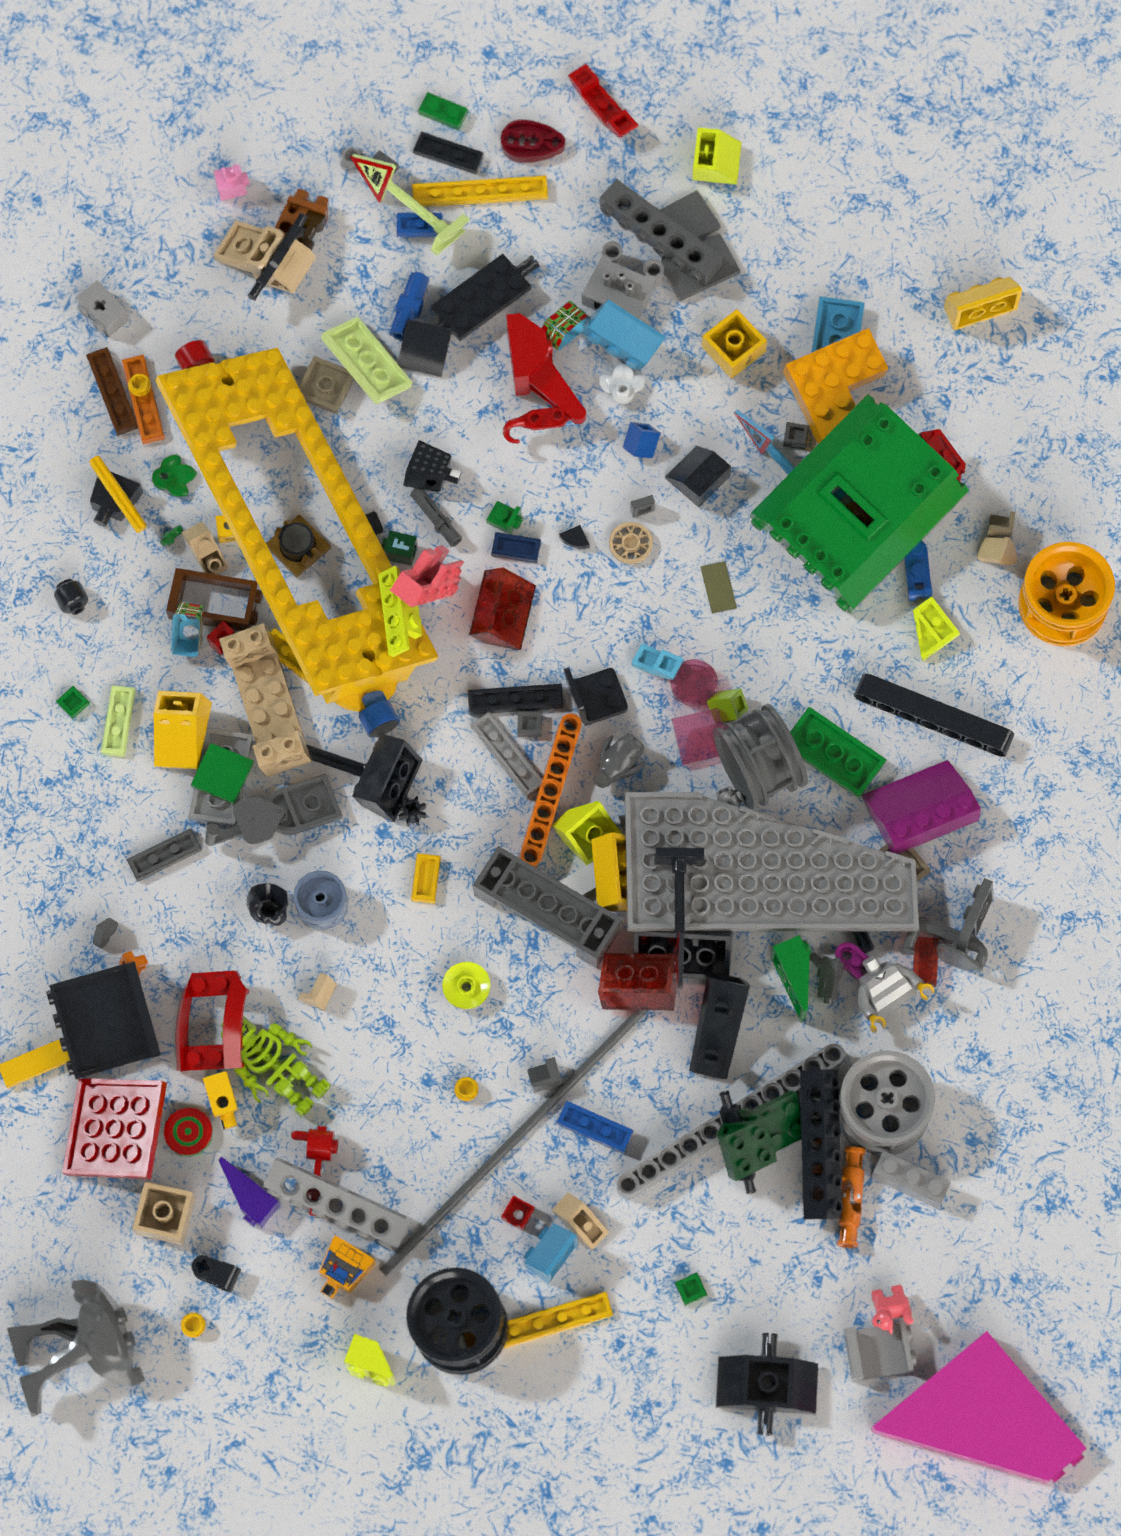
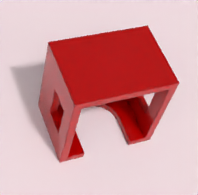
M223 621L206 637L209 645L221 656L224 653L219 639L235 634V631Z
M513 1195L501 1219L523 1231L532 1217L535 1207ZM516 1210L523 1212L521 1219L514 1218L513 1214Z

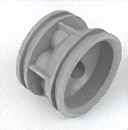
M878 1051L862 1057L849 1069L842 1083L839 1094L840 1127L855 1146L865 1148L868 1153L881 1155L883 1151L895 1155L908 1150L923 1136L934 1110L935 1090L929 1074L919 1062L900 1052ZM892 1074L898 1075L906 1080V1084L902 1087H895L890 1083L889 1076ZM866 1077H871L878 1082V1087L873 1091H866L861 1087L860 1081ZM883 1098H891L890 1103H882ZM905 1098H913L917 1101L919 1110L914 1113L905 1111L902 1106L903 1100ZM861 1104H869L873 1107V1116L869 1119H862L856 1114V1108ZM888 1116L896 1118L899 1123V1129L893 1133L885 1131L882 1127L884 1118Z

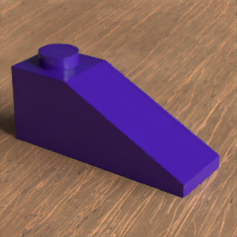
M221 1156L218 1161L244 1214L242 1219L252 1227L258 1225L260 1228H263L280 1207L279 1201Z

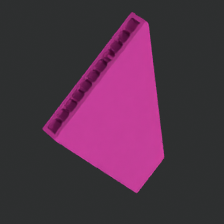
M988 1331L982 1334L871 1428V1431L877 1435L1045 1484L1050 1480L1054 1483L1066 1474L1063 1470L1066 1466L1071 1464L1074 1467L1085 1458L1082 1453L1087 1449Z

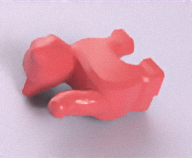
M902 1285L892 1286L891 1291L893 1295L885 1297L881 1289L871 1292L876 1314L872 1318V1324L881 1330L888 1331L890 1334L893 1333V1318L903 1317L904 1322L908 1325L913 1323L911 1307L908 1298L904 1294Z

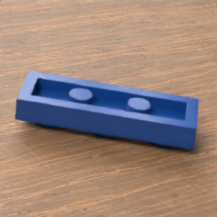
M566 1101L556 1122L557 1125L622 1154H624L634 1132L633 1129L569 1101Z

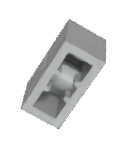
M98 280L77 296L79 304L77 308L85 318L89 316L93 320L92 324L100 333L104 332L108 337L129 321L127 310Z

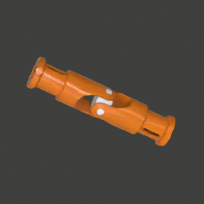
M848 1146L844 1150L846 1162L845 1167L842 1168L841 1194L843 1209L842 1219H838L840 1237L837 1241V1246L858 1248L857 1230L861 1223L865 1172L862 1166L863 1155L866 1153V1149Z

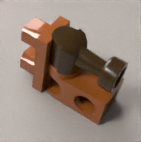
M298 189L294 196L289 195L287 204L275 228L284 232L285 236L299 216V213L305 214L308 219L302 226L305 229L304 236L299 237L297 241L312 251L314 247L313 237L316 232L323 231L329 219V199L320 195L317 196L315 203L308 201L309 193Z

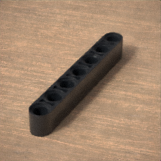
M862 674L854 693V697L860 702L996 756L1005 757L1015 735L1008 728L871 674Z

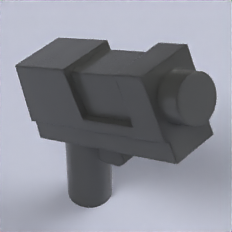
M813 952L810 954V961L818 967L817 976L820 977L817 997L824 998L823 1003L833 1004V1000H838L839 997L837 991L839 979L842 978L844 963L841 962V958L836 957L832 959L823 956L822 959Z

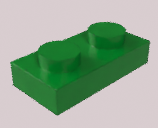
M427 92L418 109V114L459 131L468 114V108Z

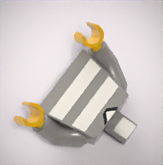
M871 956L863 961V965L868 973L859 979L858 1006L865 1018L871 1021L870 1030L873 1033L877 1032L874 1023L881 1024L884 1029L886 1022L882 1017L915 996L917 989L920 990V997L923 1000H928V997L922 993L925 989L931 990L934 994L932 985L923 984V980L916 973L899 963L891 964L886 961L879 964L875 956Z

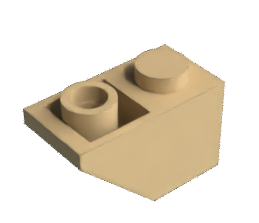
M202 521L181 532L203 572L219 574L228 569L210 530Z

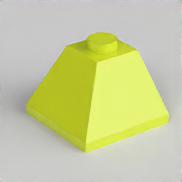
M599 801L569 809L552 824L561 840L586 866L593 862L591 839L611 832L622 834Z

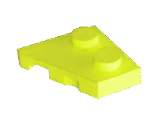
M932 596L913 610L920 654L923 661L960 635V632Z

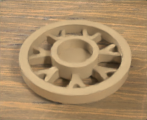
M636 522L622 523L610 535V551L622 563H640L652 551L653 540L651 533L642 524ZM635 527L641 529L638 536L633 533ZM623 528H626L628 531V534H626L625 536H623L620 532V530ZM648 537L649 543L640 544V539ZM613 539H621L622 544H614ZM623 548L625 552L619 556L616 551ZM639 548L646 550L643 556L637 552ZM628 553H634L635 559H627Z

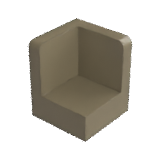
M1011 511L1009 517L991 514L987 537H1010L1011 539L1015 512Z

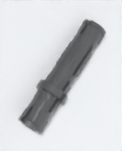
M413 489L410 496L433 523L435 531L441 533L450 547L458 545L462 541V536L452 526L450 518L444 516L425 490Z

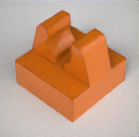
M132 951L124 953L119 964L135 961L138 975L140 976L141 971L146 969L145 965L148 964L146 956L134 957Z

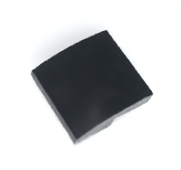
M407 319L398 359L400 368L442 377L452 329Z

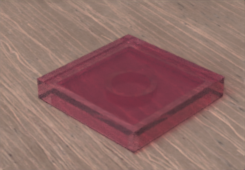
M718 708L671 718L682 765L719 756L712 734L713 729L717 727L723 729Z

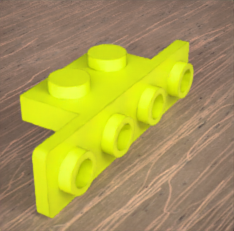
M393 566L378 575L388 655L391 657L409 650L408 636L414 639L422 636V621L419 607H410L390 591L400 575V569L397 566Z

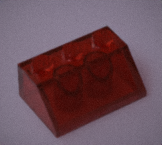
M504 567L484 570L469 635L485 644L521 650L536 585Z
M604 953L598 988L602 1010L674 1011L677 993L675 954Z

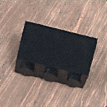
M381 733L378 741L373 746V752L368 762L364 765L361 778L354 787L352 797L362 807L395 823L400 812L398 805H403L423 759L404 739Z

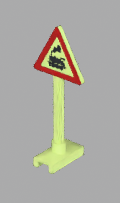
M356 154L351 156V160L378 202L384 199L388 190L434 228L438 235L430 251L438 256L464 234L465 230L462 227L470 221V218L462 214L450 225L444 220H439L391 181L396 168L394 164Z

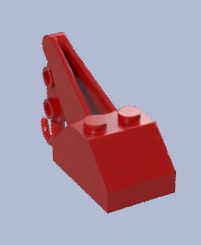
M521 313L506 314L515 395H529L533 392L552 407L530 410L520 417L508 420L503 427L504 438L512 444L520 443L519 439H514L510 436V430L513 427H523L536 431L560 428L568 421L574 424L584 423L586 420V409L552 363V341L547 339L546 331Z

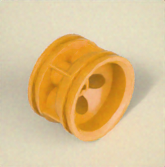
M1060 542L1042 549L1029 563L1019 593L1018 608L1024 625L1035 637L1048 644L1073 646L1087 641L1103 625L1115 592L1113 571L1099 552L1081 543ZM1076 572L1081 575L1083 581L1079 585L1072 586L1067 581V575ZM1045 576L1053 578L1056 583L1055 588L1046 589L1041 584L1040 579ZM1085 595L1092 596L1096 600V604L1085 607L1081 605L1080 598ZM1061 596H1065L1066 599H1069V600H1068V601H1064V597L1061 598ZM1039 603H1049L1052 607V612L1048 613ZM1072 614L1077 619H1062V616Z

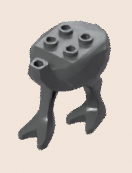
M84 1279L72 1281L73 1297L81 1305L78 1318L66 1319L58 1317L41 1324L19 1325L7 1328L18 1367L29 1364V1345L36 1336L57 1335L72 1342L69 1346L56 1351L48 1365L42 1370L20 1377L21 1387L31 1417L42 1413V1390L45 1382L62 1370L87 1362L95 1373L116 1384L136 1386L145 1381L141 1367H132L133 1346L136 1345L132 1331L127 1332L125 1322L128 1319L123 1307L119 1308L118 1303L97 1282Z

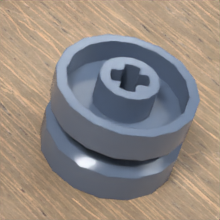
M317 870L303 876L294 888L293 900L298 916L305 925L316 930H327L343 921L348 911V898L343 882L336 875L328 871Z

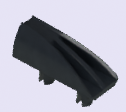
M721 973L707 976L689 1071L720 1079L728 1078L750 984L747 981Z

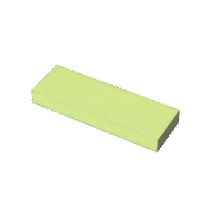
M113 685L111 687L101 748L102 755L126 756L136 693L135 688Z

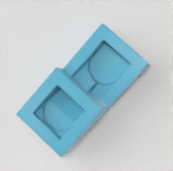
M642 643L631 664L632 667L652 675L674 680L684 659L666 650L658 651Z

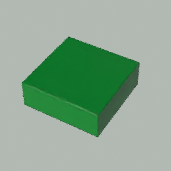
M74 686L56 700L57 705L72 720L90 704Z
M698 1273L675 1282L684 1306L707 1297V1292Z

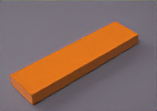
M144 354L122 359L127 384L135 374H143L150 379ZM152 385L149 393L144 396H135L130 392L142 444L165 439Z

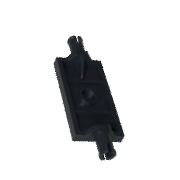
M502 253L431 305L432 310L439 318V323L436 326L452 329V335L459 341L463 340L531 290L530 283L524 277L540 267L536 259L533 261L534 257L530 255L529 258L515 266Z

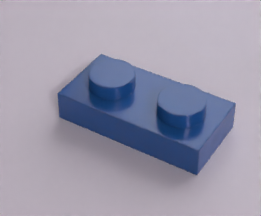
M397 213V237H436L438 235L434 228L416 213ZM432 213L439 220H442V213Z

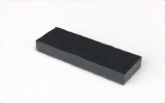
M422 131L413 149V154L475 175L484 157V152Z

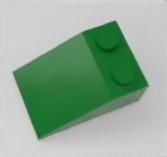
M800 935L774 945L771 960L802 1023L806 1020L808 1011L809 954H811V949L806 940L802 941Z

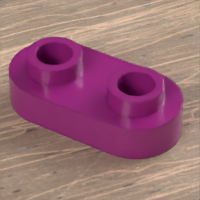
M842 943L836 949L835 958H841V962L844 963L843 969L859 982V979L864 976L861 970L866 969L863 961L869 958V956L853 943ZM849 953L851 959L845 960L842 955Z

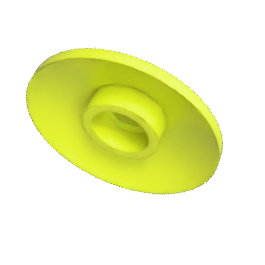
M460 962L453 965L445 973L442 982L445 998L450 1004L460 1009H473L481 1005L487 999L491 988L488 973L483 967L473 962ZM469 984L471 989L464 991L462 989L463 985Z

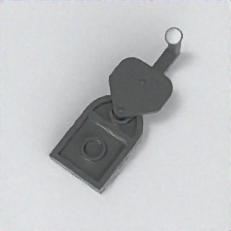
M325 773L278 789L270 795L268 800L258 796H251L238 801L233 809L238 825L220 830L217 824H208L205 842L208 846H214L242 836L247 843L258 844L270 840L274 836L275 831L284 835H295L340 820L343 815Z

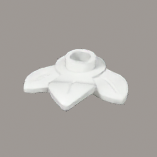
M625 364L618 365L614 369L613 375H600L599 378L603 391L612 394L613 399L619 404L629 403L634 397V393L642 390L645 386V376H634L632 369Z

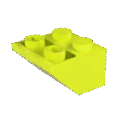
M698 127L692 180L737 185L742 142L720 129Z
M354 1334L344 1360V1364L350 1372L349 1374L359 1379H363L364 1376L370 1377L374 1384L387 1388L388 1384L394 1386L395 1378L379 1343Z

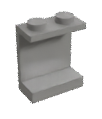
M899 1320L897 1324H893L892 1334L878 1327L855 1330V1327L844 1330L852 1382L912 1373L913 1366L917 1365L915 1351H910L908 1342L912 1341L911 1328L905 1325L904 1320Z

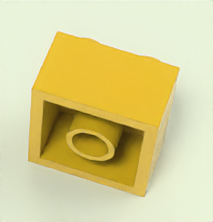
M736 309L702 336V348L732 379L766 352L767 340Z

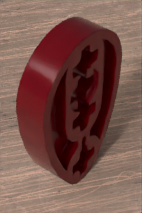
M519 119L510 122L504 127L500 137L502 152L508 159L517 163H533L551 159L561 154L566 147L563 134L546 124L532 120ZM509 137L514 139L512 144L508 143ZM520 138H525L524 145H519ZM531 139H536L535 145H530ZM554 140H558L557 147H554L552 144Z

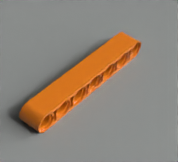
M573 713L564 715L557 727L518 858L527 862L524 854H532L535 857V862L527 863L537 868L542 859L581 730V719ZM564 723L573 724L575 730H567L564 727ZM564 744L568 747L569 751L563 753L559 751L557 745ZM551 767H560L562 773L559 775L554 774L551 771ZM552 788L555 791V796L546 795L544 789ZM540 809L545 810L549 817L541 818L537 811ZM531 832H539L542 835V840H534L531 837Z

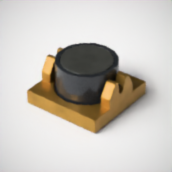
M300 514L292 521L285 520L281 528L278 526L274 536L266 542L270 552L296 578L331 549V545Z

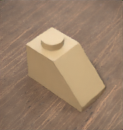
M569 1192L552 1209L560 1221L591 1250L609 1233L585 1203Z

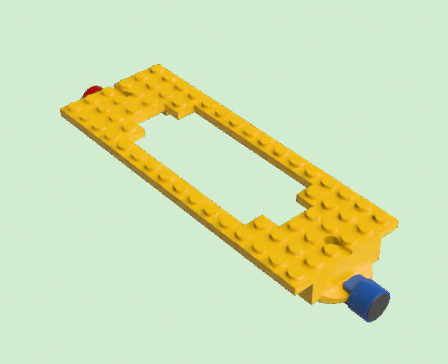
M194 340L184 344L176 351L174 356L181 370L158 375L155 382L315 697L322 695L326 704L335 702L346 710L357 711L359 713L358 717L369 737H379L381 733L387 734L400 722L389 701L395 693L397 683L406 681L415 667L434 662L439 656L422 624V636L416 639L408 636L409 650L395 657L388 655L378 575L392 566L278 347L222 360L221 363L215 364V360L204 340ZM265 419L275 438L292 433L296 434L373 585L358 588L355 593L363 610L328 620L318 600L297 605L220 454V451L235 448L237 445L230 427Z

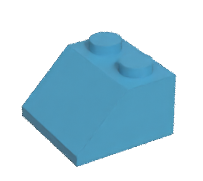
M555 1223L550 1228L546 1226L538 1237L540 1242L535 1248L531 1246L523 1257L526 1260L524 1262L525 1268L547 1284L551 1282L578 1245L576 1234Z

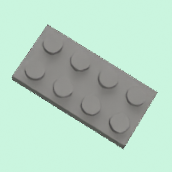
M207 728L200 764L210 743L250 758L253 735ZM244 786L240 792V795L236 803L242 799ZM194 788L188 816L189 820L226 826L237 825L233 814L234 804Z

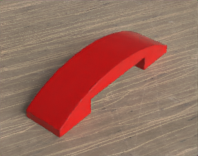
M584 64L568 75L569 80L585 104L614 135L621 138L638 127V123L626 109L622 110L600 85L599 78L587 64Z

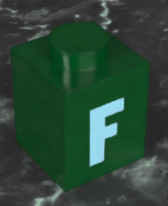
M390 530L388 538L384 537L382 542V548L388 560L412 566L418 546L417 536Z

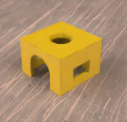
M215 516L219 542L236 541L231 529L224 528L226 522L224 516Z

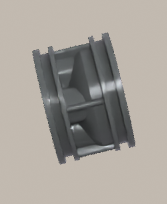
M769 703L763 705L761 710L756 708L751 713L735 721L725 723L723 729L720 727L713 729V740L722 765L734 789L741 792L744 799L743 803L747 808L755 811L759 808V804L762 806L767 805L768 799L773 797L776 792L785 788L790 792H794L797 790V785L802 788L808 784L806 768L798 747L783 719Z

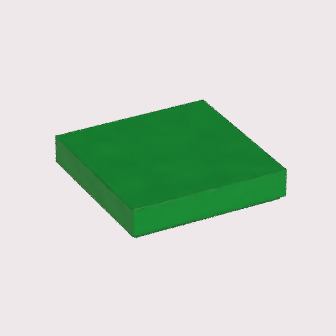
M210 743L192 780L191 787L235 805L254 765V760Z

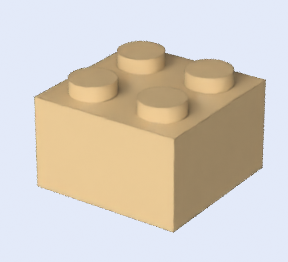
M145 1181L132 1230L136 1235L184 1245L196 1199L194 1193Z

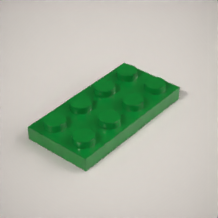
M811 707L807 708L790 731L802 760L858 799L887 761L880 754Z

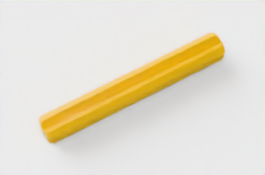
M95 456L90 459V466L135 532L140 533L147 528L145 521L101 457Z

